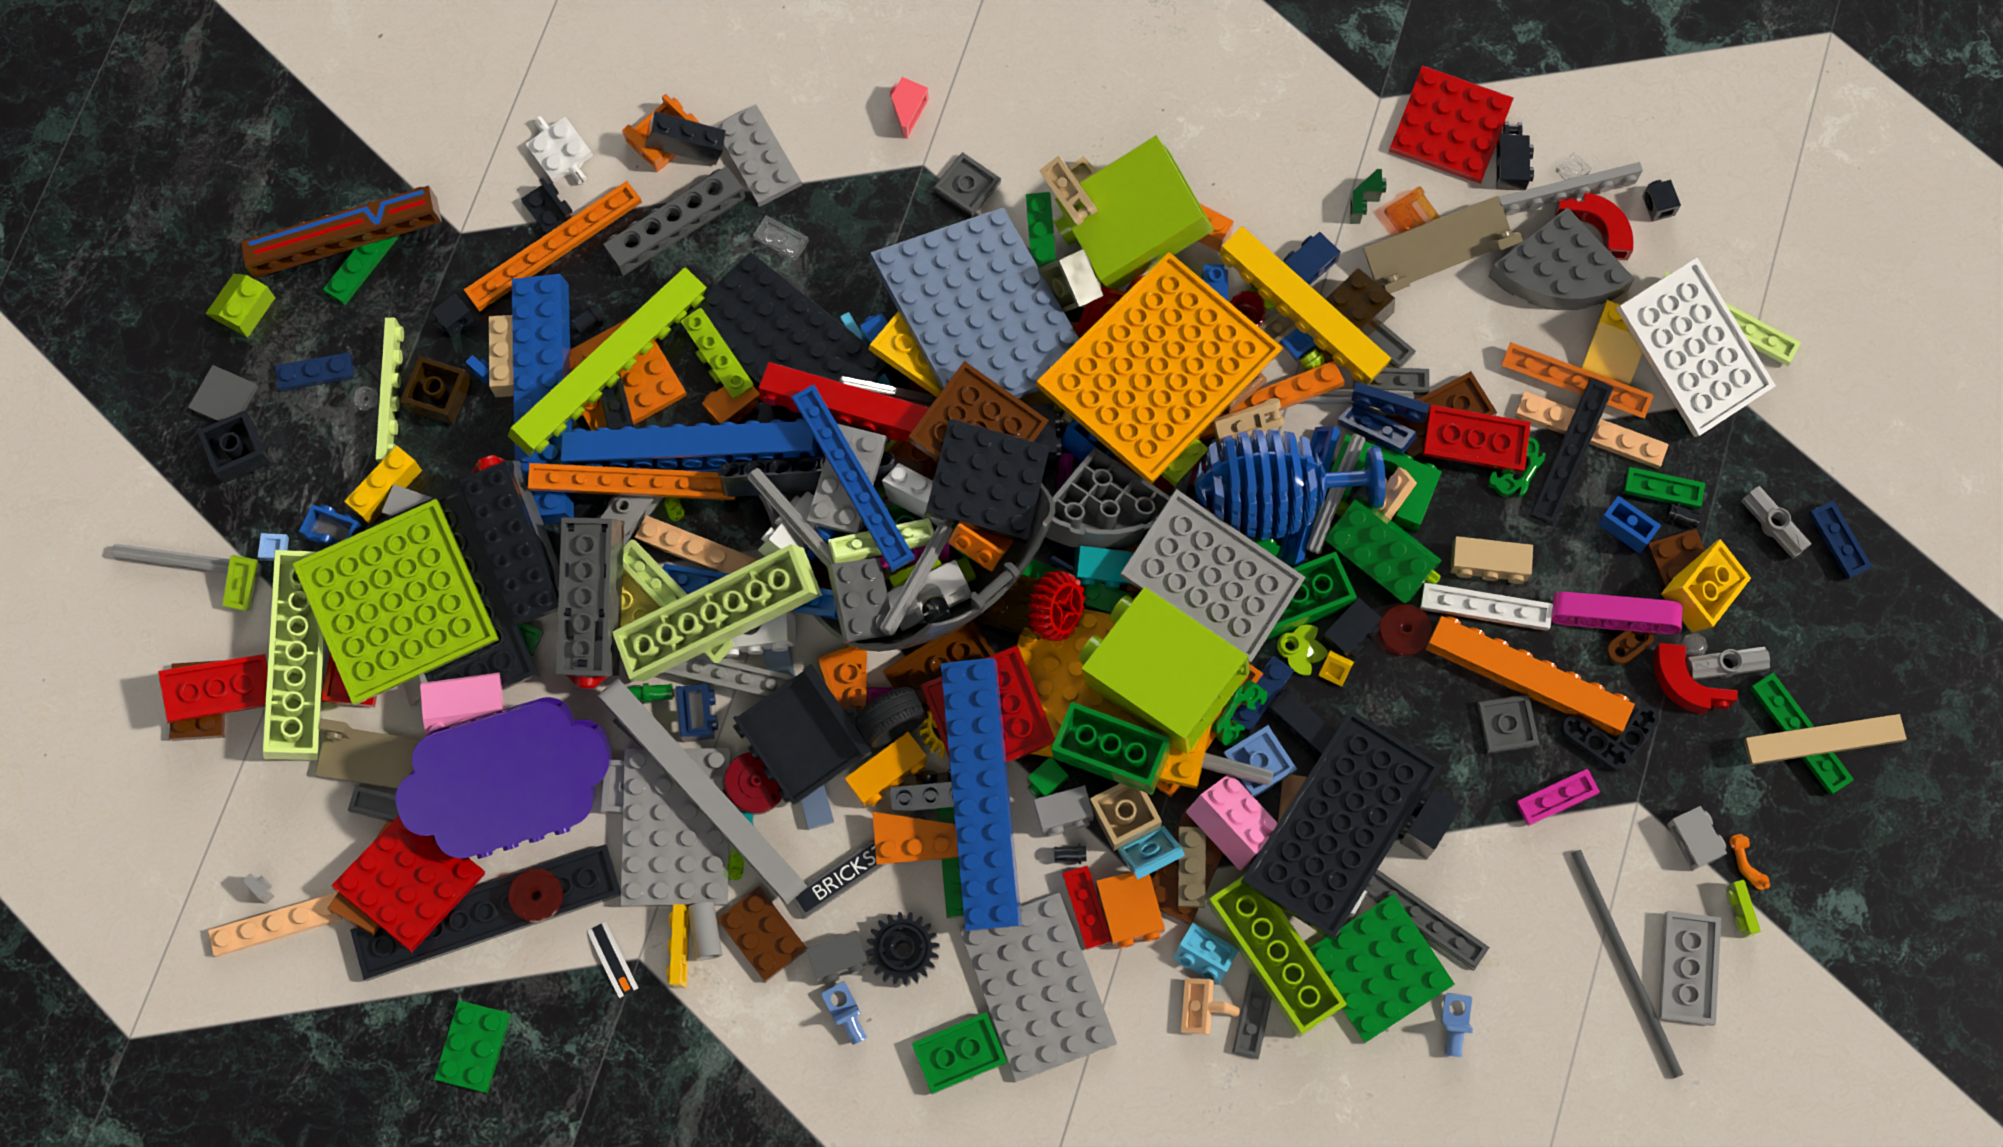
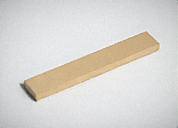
M1900 714L1748 737L1744 739L1749 764L1755 765L1903 742L1906 740V735Z

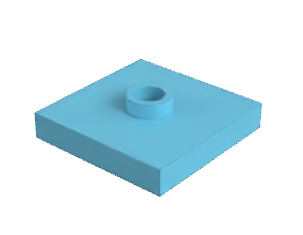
M1161 826L1117 849L1120 857L1137 879L1185 856L1182 847L1165 826Z

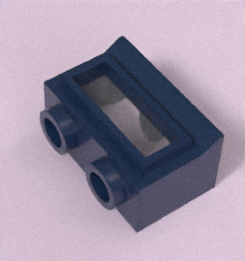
M708 683L676 686L680 737L683 742L715 739L714 731L718 730L717 715L712 714V705H716L715 691L710 690Z

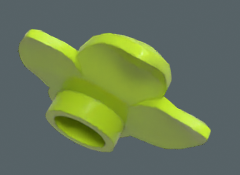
M1301 625L1293 633L1283 634L1277 642L1278 652L1287 658L1289 667L1298 674L1311 675V663L1319 662L1328 656L1326 648L1314 640L1318 627ZM1289 642L1294 645V649L1288 650L1285 647V644Z

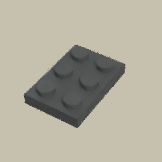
M880 558L835 563L827 566L844 644L892 637L885 635L880 630V626L890 610Z

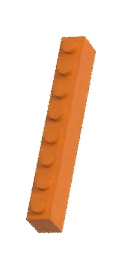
M1441 616L1425 650L1523 695H1529L1530 698L1569 716L1577 715L1582 717L1597 729L1618 737L1623 732L1635 705L1629 702L1628 697L1619 693L1612 694L1607 692L1598 683L1583 681L1574 672L1559 670L1550 661L1537 660L1526 650L1513 649L1502 639H1491L1485 636V633L1480 629L1474 627L1467 628L1461 625V622L1456 618Z

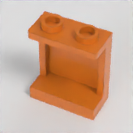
M667 94L662 96L663 103L654 110L699 123L693 114H686L682 110L683 107L676 98L671 99ZM653 111L635 128L628 124L622 129L625 141L659 172L677 155L645 147L647 129L653 116Z
M959 523L947 543L992 572L1015 540L968 528Z
M1132 872L1096 881V888L1102 902L1112 946L1119 945V949L1135 945L1134 941L1144 938L1145 942H1150L1161 938L1160 934L1164 933L1165 927L1150 874L1137 879Z

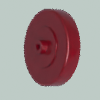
M751 752L737 756L729 764L723 776V792L741 813L762 815L773 810L780 803L782 797L778 790L781 787L776 780L772 782L763 771L766 765L761 758L756 760Z

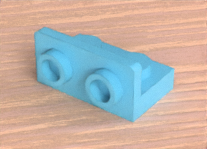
M1193 922L1173 959L1178 961L1183 967L1200 974L1204 979H1211L1215 984L1220 985L1240 949Z

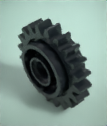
M898 912L897 920H894L888 914L887 924L879 920L878 924L881 929L879 931L871 929V933L876 938L867 939V943L873 946V948L866 950V954L874 956L868 963L870 966L878 965L874 971L875 975L884 972L883 982H887L890 977H893L894 986H897L899 980L902 979L904 986L908 987L909 979L912 978L916 984H919L918 975L921 974L924 978H928L925 969H935L934 964L930 960L939 959V955L932 952L940 948L939 943H932V940L938 937L937 933L928 934L932 927L931 924L928 923L925 926H921L923 923L922 916L913 921L912 912L908 914L907 919H903L902 913ZM900 943H907L910 946V951L907 955L901 956L896 953V947Z

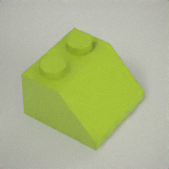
M233 274L206 312V315L248 338L274 301L275 296L266 285L248 275Z

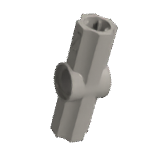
M1760 486L1741 500L1761 523L1763 532L1767 536L1773 537L1792 559L1811 545L1809 540L1791 522L1789 512L1779 508ZM1771 518L1777 519L1781 526L1774 525Z
M1765 647L1737 651L1728 649L1722 653L1688 657L1686 659V668L1693 680L1714 677L1729 678L1735 674L1768 670L1770 668V657ZM1723 659L1730 660L1733 668H1727L1723 663Z

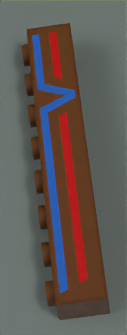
M429 185L417 187L405 193L394 194L385 199L370 201L365 205L347 208L335 214L324 215L315 220L300 222L295 226L251 237L248 240L241 241L244 265L252 276L257 278L441 223L437 197Z

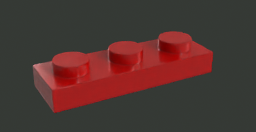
M1088 865L1062 873L1086 951L1112 943Z

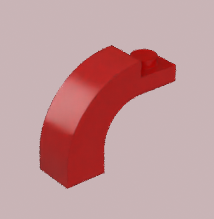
M1584 193L1581 201L1573 198L1559 200L1555 209V217L1568 207L1580 221L1591 224L1599 231L1603 239V245L1617 260L1628 261L1633 252V232L1627 217L1619 207L1608 199L1591 193Z
M1659 643L1653 650V665L1657 681L1664 693L1680 707L1694 713L1705 714L1711 709V705H1713L1714 709H1728L1737 701L1738 690L1708 688L1692 679L1686 668V645Z

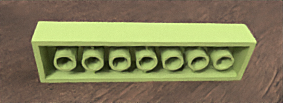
M790 544L612 633L629 679L644 682L822 596L804 548Z
M275 550L263 741L264 759L318 760L320 732L318 727L321 714L325 638L292 564L317 552Z

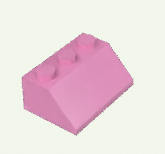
M500 673L420 683L422 716L426 736L438 728L505 709Z

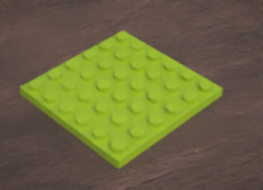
M437 499L292 563L353 705L364 702L499 640Z

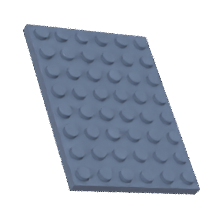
M1004 207L870 253V260L941 390L945 388L965 361L1016 398H1021L1040 391L1035 386L1036 381L1079 340Z

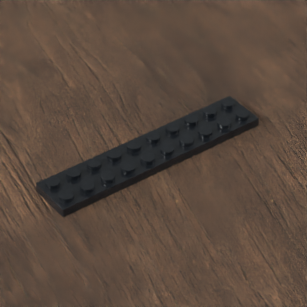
M604 844L471 889L412 953L380 927L374 936L359 927L350 929L363 980L367 982L621 896V890L608 846Z

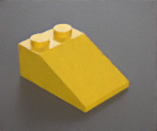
M1607 300L1600 313L1581 368L1630 386L1643 352L1616 310L1620 304Z
M1719 539L1676 575L1661 595L1665 600L1676 601L1682 604V621L1693 633L1714 627L1751 577L1721 539Z

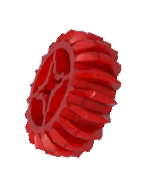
M1063 571L1045 573L1044 577H1039L1038 585H1033L1034 592L1030 594L1031 601L1028 604L1030 611L1027 614L1031 618L1029 625L1033 627V632L1042 639L1054 642L1068 639L1069 635H1074L1075 627L1080 626L1079 620L1083 618L1082 610L1085 608L1083 601L1086 598L1082 595L1084 587L1080 586V580L1070 573Z

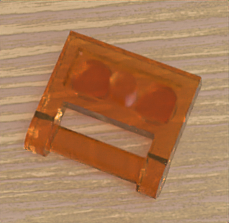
M1421 186L1416 187L1408 195L1389 205L1384 210L1385 215L1399 233L1426 224L1412 206V203L1417 201L1431 221L1441 218L1425 197V191Z

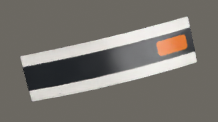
M605 921L587 930L618 997L621 998L638 989L607 922Z

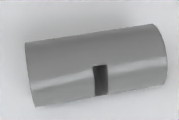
M702 902L688 906L696 960L703 961L721 957L723 954L714 902Z

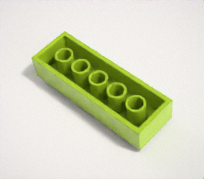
M1242 876L1209 898L1207 904L1300 1038L1342 1010L1347 1003L1282 909L1241 883L1244 877Z

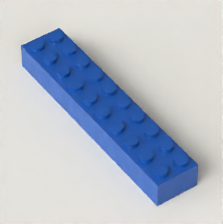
M561 274L512 279L514 424L571 373L569 369V284ZM572 419L566 423L568 427L564 432H571ZM562 434L558 437L553 435L548 440L550 444L540 454L535 452L531 457L514 443L515 461H520L527 482L529 463L564 465L561 462ZM531 491L543 524L561 523L562 518H574L573 493Z
M802 418L797 419L796 422L772 420L770 423H760L758 421H747L745 424L722 422L720 425L711 426L706 423H698L695 426L689 427L673 424L666 428L649 425L644 429H636L629 426L622 427L621 430H611L609 428H597L596 431L573 429L571 432H563L561 462L564 465L718 472L721 465L729 462L822 456L823 451Z
M994 658L941 663L965 931L1022 926L997 661Z

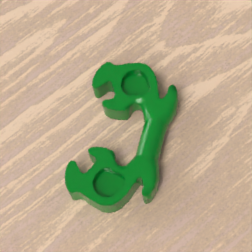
M1529 438L1526 456L1528 466L1519 479L1514 480L1513 473L1509 470L1502 469V477L1500 478L1497 477V473L1494 471L1489 478V487L1494 488L1502 497L1511 496L1517 490L1520 491L1518 498L1523 497L1528 490L1529 482L1533 475L1543 465L1546 458V453L1538 457V442L1533 438Z
M1251 680L1239 686L1228 701L1222 714L1214 721L1211 727L1217 733L1218 741L1226 746H1235L1246 739V736L1240 732L1245 727L1235 720L1230 721L1240 703L1252 710L1256 709L1254 706L1256 701L1263 705L1268 695L1266 690Z

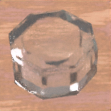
M1697 633L1686 635L1680 644L1686 645L1687 658L1704 655L1708 648L1705 637Z

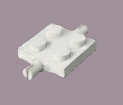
M566 116L550 126L546 124L543 117H537L542 125H540L537 119L533 123L540 130V133L527 142L526 145L553 183L571 174L578 184L583 183L578 175L585 182L587 177L579 168L594 155Z

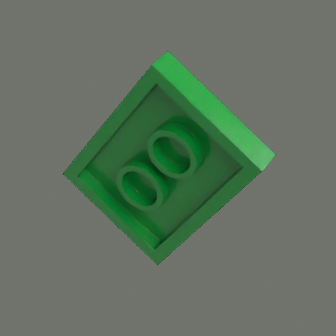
M458 1000L434 1080L488 1094L512 1014Z
M987 1012L911 1043L932 1095L1007 1064Z

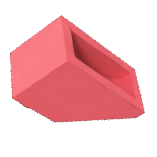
M901 77L899 83L893 85L890 97L902 135L908 139L929 100L927 87Z

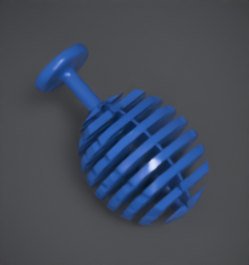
M1261 429L1253 430L1250 438L1246 431L1238 432L1235 443L1232 435L1223 437L1220 447V460L1218 459L1216 441L1208 447L1206 473L1204 474V470L1202 472L1200 460L1194 481L1196 500L1203 508H1209L1212 514L1239 532L1240 526L1244 536L1252 541L1255 534H1257L1260 541L1269 540L1271 532L1275 539L1283 538L1286 530L1290 535L1299 532L1302 514L1305 528L1312 524L1315 517L1316 499L1319 498L1321 510L1327 488L1366 486L1370 505L1374 508H1382L1386 494L1385 467L1382 452L1379 446L1368 448L1365 456V470L1325 473L1317 453L1315 455L1316 462H1314L1310 440L1306 437L1300 436V441H1298L1297 445L1293 432L1284 431L1282 438L1278 430L1271 429L1267 430L1266 437Z

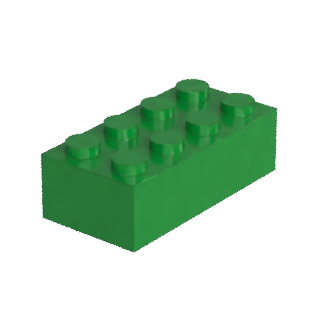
M1362 497L1353 501L1324 539L1403 603L1409 602L1442 561L1383 513L1372 507Z
M1336 552L1293 568L1302 574L1305 579L1266 640L1296 629L1301 625H1306L1345 610L1356 601V594Z
M1071 702L1051 751L1054 759L1153 795L1172 749L1170 737Z

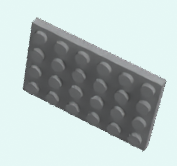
M1177 489L1119 574V576L1140 590L1144 587L1148 588L1247 654L1249 663L1252 662L1305 579L1302 574Z
M730 748L684 749L723 792V776L730 764ZM625 749L621 906L647 907L673 906V904L690 906L702 902H714V906H728L729 842L726 841V838L645 749Z
M1060 893L1020 907L1022 926L979 931H965V928L960 929L1016 1083L1117 1044Z

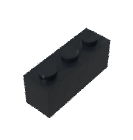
M654 111L648 125L645 147L716 165L723 151L726 130Z

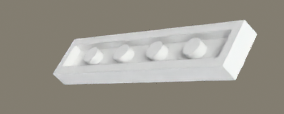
M1424 583L1420 605V610L1545 631L1550 629L1553 608L1551 603Z

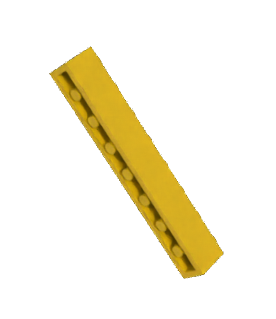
M1243 226L1222 245L1219 253L1221 260L1228 267L1233 266L1246 283H1252L1265 300L1270 299L1283 316H1289L1302 333H1308L1320 349H1326L1333 355V360L1339 366H1345L1357 382L1369 385L1391 360L1390 356Z

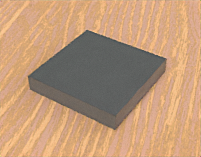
M962 152L933 187V191L973 218L1000 185L1001 178Z
M212 365L188 408L197 414L218 422L246 410L258 386L251 381Z
M1529 695L1477 702L1476 706L1486 754L1533 748L1540 745Z

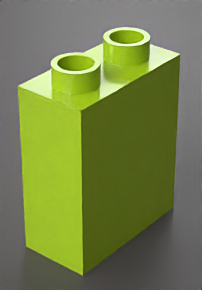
M1157 135L1079 183L1098 209V212L1094 215L1090 214L1084 218L1085 222L1078 226L1058 197L1055 198L1063 213L1053 220L1060 235L1068 245L1078 240L1085 254L1090 258L1091 268L1095 277L1106 287L1116 290L1151 270L1168 252L1175 255L1214 231L1212 224L1172 154ZM1081 201L1074 207L1078 211L1085 205Z
M1144 587L1135 599L1129 595H1125L1120 599L1110 615V621L1115 624L1104 639L1094 635L1083 647L1078 661L1083 664L1081 669L1086 686L1153 732L1170 737L1171 744L1188 755L1250 673L1249 657Z

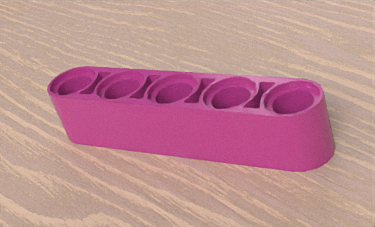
M1557 592L1553 595L1551 620L1559 625L1657 634H1678L1681 632L1683 606L1676 601L1574 592Z

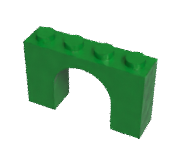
M1346 434L1331 472L1338 471L1352 436ZM1365 440L1353 471L1365 468L1366 452L1372 446L1380 447L1386 470L1395 473L1398 467L1405 469L1417 484L1400 506L1394 523L1417 533L1442 471L1437 470L1436 466L1430 463H1419L1407 454H1396L1380 444L1373 445ZM1352 487L1345 488L1341 500L1347 502ZM1327 488V492H1326L1325 497H1327V495H1328V493H1329V491H1330V488Z

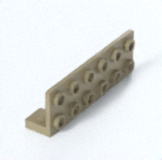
M1495 196L1364 247L1363 251L1374 281L1391 294L1409 287L1410 283L1490 251L1503 250L1523 242L1520 232L1511 233L1503 206H1501V200L1499 196Z
M320 719L318 729L325 734L315 772L317 776L398 789L400 783L414 771L412 755L415 747L421 740L352 729L346 722Z

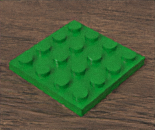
M1395 894L1387 897L1344 925L1333 941L1326 937L1309 948L1347 1003L1342 1010L1364 1044L1455 985Z

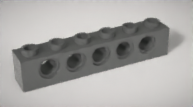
M728 166L717 169L702 182L694 183L688 191L672 197L666 205L653 209L644 219L631 223L625 231L612 235L603 244L606 253L622 276H624L745 199L744 189ZM712 191H720L717 195H709ZM692 204H700L697 208H689ZM671 217H679L674 222L668 221ZM651 230H658V232L654 235L648 234ZM630 243H638L633 248L627 247Z

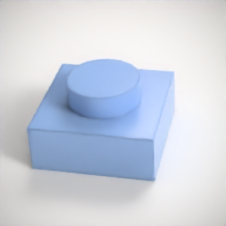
M261 533L258 558L261 561H274L275 550L288 549L289 537L286 534Z

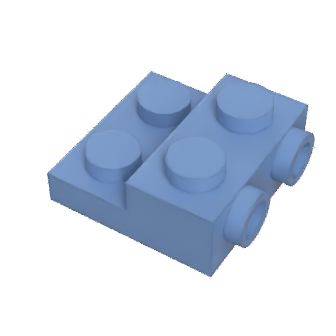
M1269 726L1264 727L1223 753V758L1273 772L1272 782L1269 786L1237 778L1254 798L1271 789L1274 784L1297 770Z

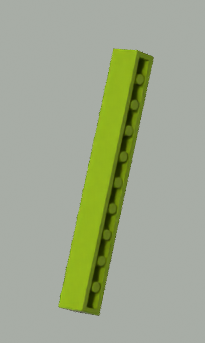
M684 267L510 428L508 437L529 457L535 452L538 454L543 452L550 444L548 440L553 435L556 437L560 436L568 427L566 423L570 419L577 420L584 413L585 409L583 407L589 402L594 404L602 396L603 393L601 391L606 386L611 388L620 379L618 375L623 370L628 372L637 363L635 359L640 354L643 356L648 354L654 347L652 343L657 338L660 340L664 339L671 331L669 327L674 322L677 324L681 323V320L688 315L686 311L691 307L695 309L705 299L703 294L707 287Z

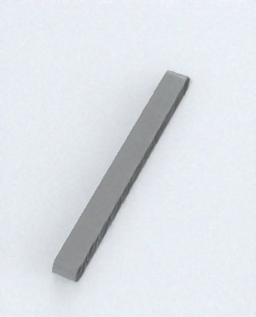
M618 678L597 695L606 708L786 905L807 888V885Z

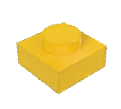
M1330 651L1318 676L1342 687L1354 662Z

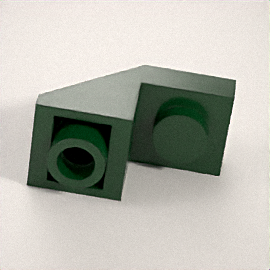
M1376 169L1353 190L1350 199V224H1360L1362 216L1367 214V202H1379L1382 193H1386L1387 181L1386 178H1382V169Z

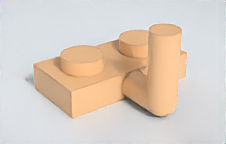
M1400 467L1390 477L1389 481L1385 478L1386 494L1384 506L1376 508L1390 520L1417 484L1411 475Z
M1185 978L1181 1032L1184 1034L1210 1035L1212 1012L1225 1013L1237 1017L1240 1014V1009L1227 1002L1212 1001L1213 980Z

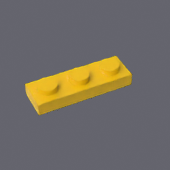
M673 904V912L669 913V926L672 928V938H669L667 945L668 953L671 954L670 965L666 969L667 981H670L669 985L675 988H687L690 921L687 906L684 904Z

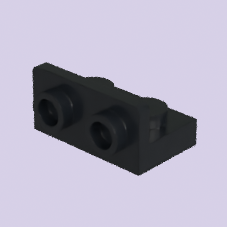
M542 177L539 179L541 186L522 197L521 202L544 233L548 234L571 218L570 214L573 211L566 200L561 202L557 197L559 192L552 182L547 184Z

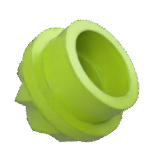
M1316 348L1299 359L1303 364L1301 366L1302 369L1306 371L1325 364L1323 353H1319Z

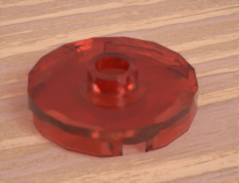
M1408 604L1397 605L1387 611L1380 624L1381 640L1386 648L1394 654L1415 655L1425 648L1431 638V622L1425 612L1416 606ZM1402 626L1410 627L1411 631L1408 633L1404 632Z
M544 869L524 871V873L520 876L518 875L513 880L509 889V902L513 911L521 919L529 922H543L550 919L559 910L563 901V889L560 881L551 872ZM535 892H540V899L536 901L533 900V894Z

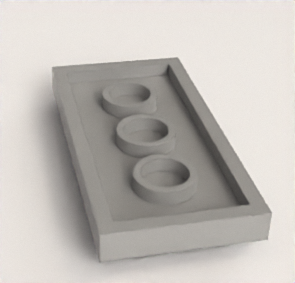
M757 105L714 125L716 128L726 130L724 148L759 207L802 186L799 176Z
M837 424L872 485H874L887 437ZM826 458L807 522L848 534L859 533L862 519Z
M1673 911L1665 912L1659 1019L1709 1026L1716 1025L1721 934L1720 917Z

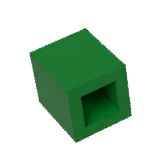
M1049 757L1027 777V783L1029 784L1027 788L1037 799L1049 796L1068 782L1069 775L1052 757Z

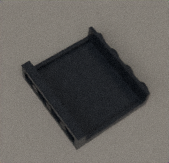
M812 664L803 668V672L744 713L733 717L736 722L733 728L741 739L746 736L751 743L748 747L749 751L756 760L762 759L766 765L763 768L764 773L771 782L777 781L781 787L778 793L786 804L789 801L793 805L798 804L872 752Z

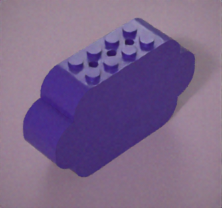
M553 697L539 698L438 728L430 732L417 744L412 755L414 771L398 786L395 801L400 819L404 826L415 834L423 836L434 835L440 849L447 855L455 858H468L477 855V858L481 859L492 855L493 851L503 847V851L518 847V843L529 840V843L545 839L544 836L551 832H554L555 835L571 831L570 828L579 824L588 816L596 797L595 785L605 777L611 764L612 751L610 743L601 726L590 720H574L570 708L563 701Z

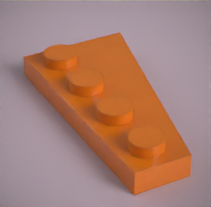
M872 812L877 865L959 858L956 824Z

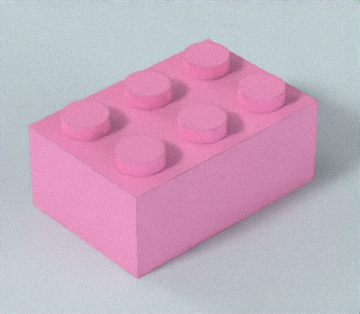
M1226 775L1202 793L1186 811L1240 871L1257 857L1278 824L1235 777Z

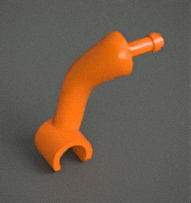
M1743 834L1732 836L1730 838V845L1735 851L1739 871L1757 889H1768L1770 887L1768 876L1752 868L1747 861L1745 848L1750 847L1749 838Z

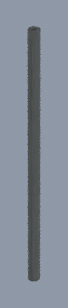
M1581 850L1575 851L1571 855L1673 1078L1684 1075L1586 859Z

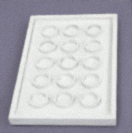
M1698 258L1691 260L1616 308L1694 437L1700 436L1776 386Z

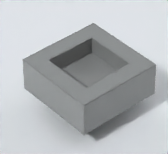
M250 873L242 880L261 901L268 903L275 897L269 890L272 885L263 876L257 878Z

